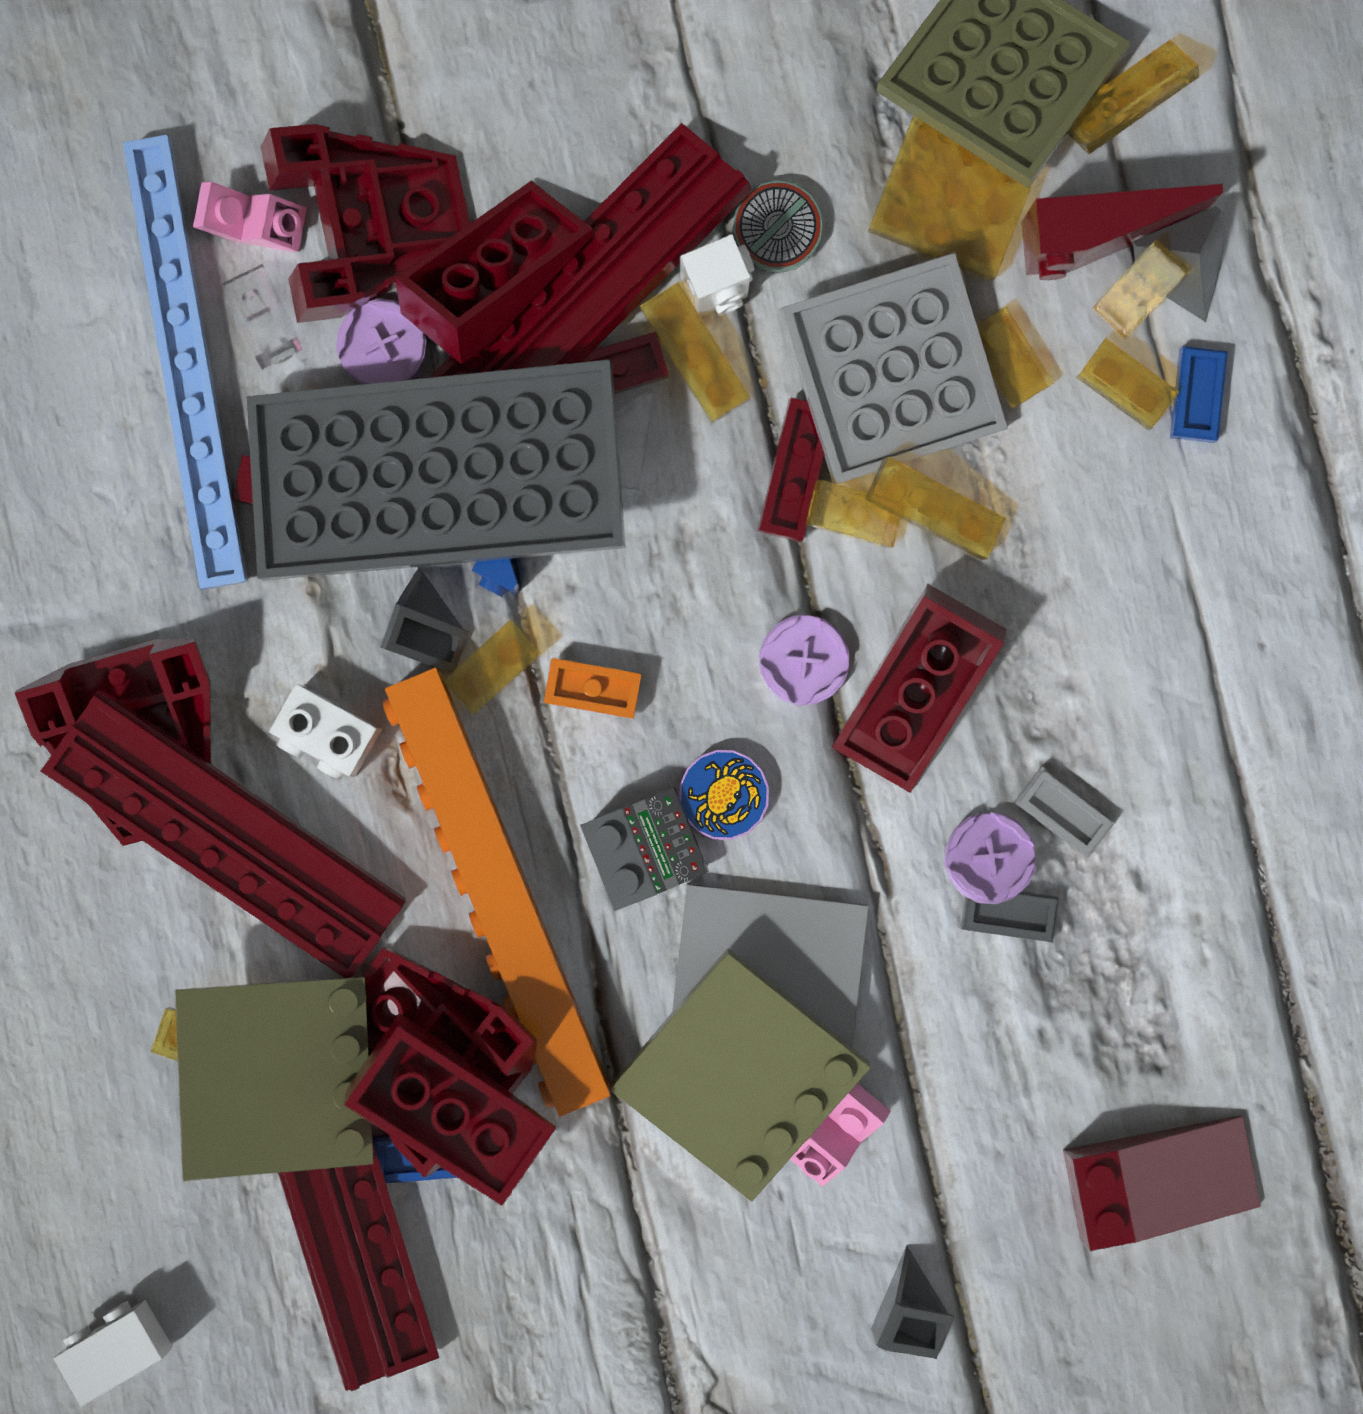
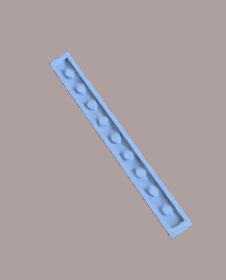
M168 135L122 142L199 587L202 590L247 583V571L235 502L232 499L231 479L172 140Z

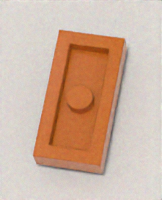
M551 658L544 703L634 719L642 674Z

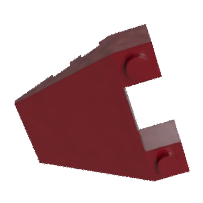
M318 124L269 128L261 145L269 190L314 186L329 260L298 263L288 278L297 323L342 318L353 309L359 308L367 304L368 301H372L396 288L395 277L470 224L455 155L402 143L395 146L372 140L373 137L362 134L351 136L330 131V127Z

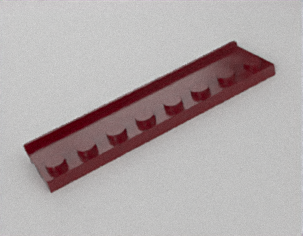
M681 123L584 220L585 223L593 228L594 235L493 342L463 364H460L450 356L429 378L582 363L680 264V256L693 251L751 192L752 188L749 181L738 169H733L720 157L717 151Z
M102 689L98 690L91 698L81 716L69 729L40 770V772L344 978L354 976L406 902L404 896Z
M373 1140V1164L278 1173L345 1391L351 1390V1392L360 1389V1386L385 1376L389 1378L440 1358Z

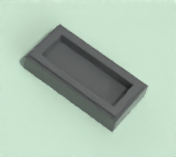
M1021 891L1012 900L999 904L977 903L965 897L961 929L1053 943L1059 897Z

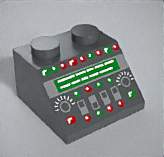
M675 787L580 825L614 911L660 894L709 872Z

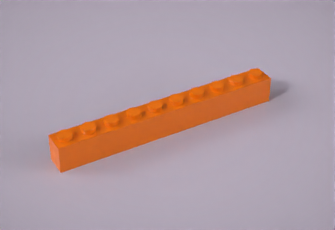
M435 667L384 688L388 699L382 701L387 718L392 726L399 724L406 740L399 743L402 755L409 769L417 767L423 782L417 785L420 799L426 811L434 809L440 826L434 828L437 841L443 853L451 851L457 868L451 870L455 885L461 896L468 893L474 907V911L468 913L472 927L478 938L486 937L492 953L486 955L490 971L496 981L503 978L509 996L503 998L505 1007L538 1040L533 1065L538 1064L544 1081L538 1083V1087L546 1107L549 1109L555 1106L558 1116L561 1117L611 1096L610 1083L441 669Z

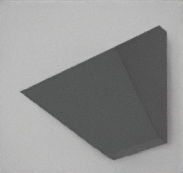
M1217 206L1133 241L1137 277L1143 283L1204 322L1207 321L1224 246L1220 209Z
M418 567L395 604L380 648L455 674L469 631L462 628L421 568Z
M906 1245L873 1322L871 1331L876 1346L882 1350L937 1359L954 1316L947 1312Z

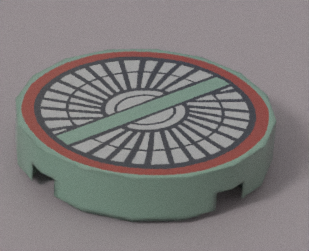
M776 180L759 184L738 204L732 230L737 247L741 245L746 246L756 268L761 271L778 274L796 270L811 258L820 244L823 221L820 207L808 191L795 183Z

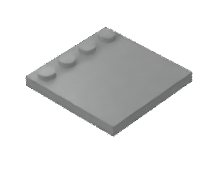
M955 253L779 309L833 485L1008 429Z
M687 884L672 1012L725 950L729 948L848 1045L853 1047L869 906Z

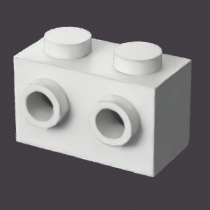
M733 235L680 256V278L697 318L717 311L719 316L725 315L743 306L742 299L748 297L749 283L753 281L751 272L755 269L746 246L741 245L737 247Z
M295 684L269 732L280 738L277 743L279 748L298 758H301L303 753L306 752L320 760L316 768L341 780L344 774L349 777L357 776L382 728L306 686Z
M146 1300L132 1308L128 1301L103 1315L106 1322L91 1331L87 1324L63 1339L66 1347L53 1359L81 1407L159 1362L173 1348Z

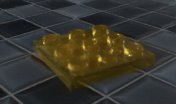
M913 115L868 232L936 259L955 253L959 268L994 281L1033 182L1029 188H1026Z

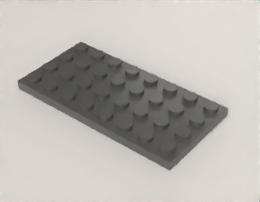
M610 360L247 396L257 578L262 581L626 548L613 364Z

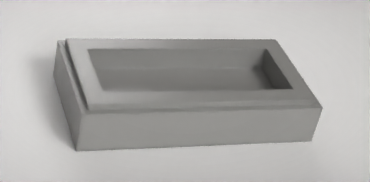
M1044 767L1038 769L1013 802L1085 858L1090 857L1115 824L1114 820Z

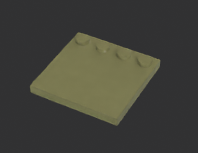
M940 0L880 79L876 92L1026 188H1029L1128 52L1131 42L1064 0Z
M727 948L610 1085V1091L753 1202L868 1072L871 1066L870 1061Z
M365 977L175 989L183 1181L373 1164L372 1124L344 1105L346 1089L369 1058Z

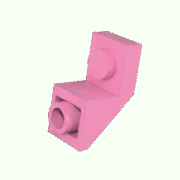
M212 181L202 182L193 227L235 242L289 252H299L307 208L272 194L249 196Z
M857 1083L790 1160L799 1166L807 1176L813 1178L823 1187L846 1168L859 1144L884 1124L891 1111Z

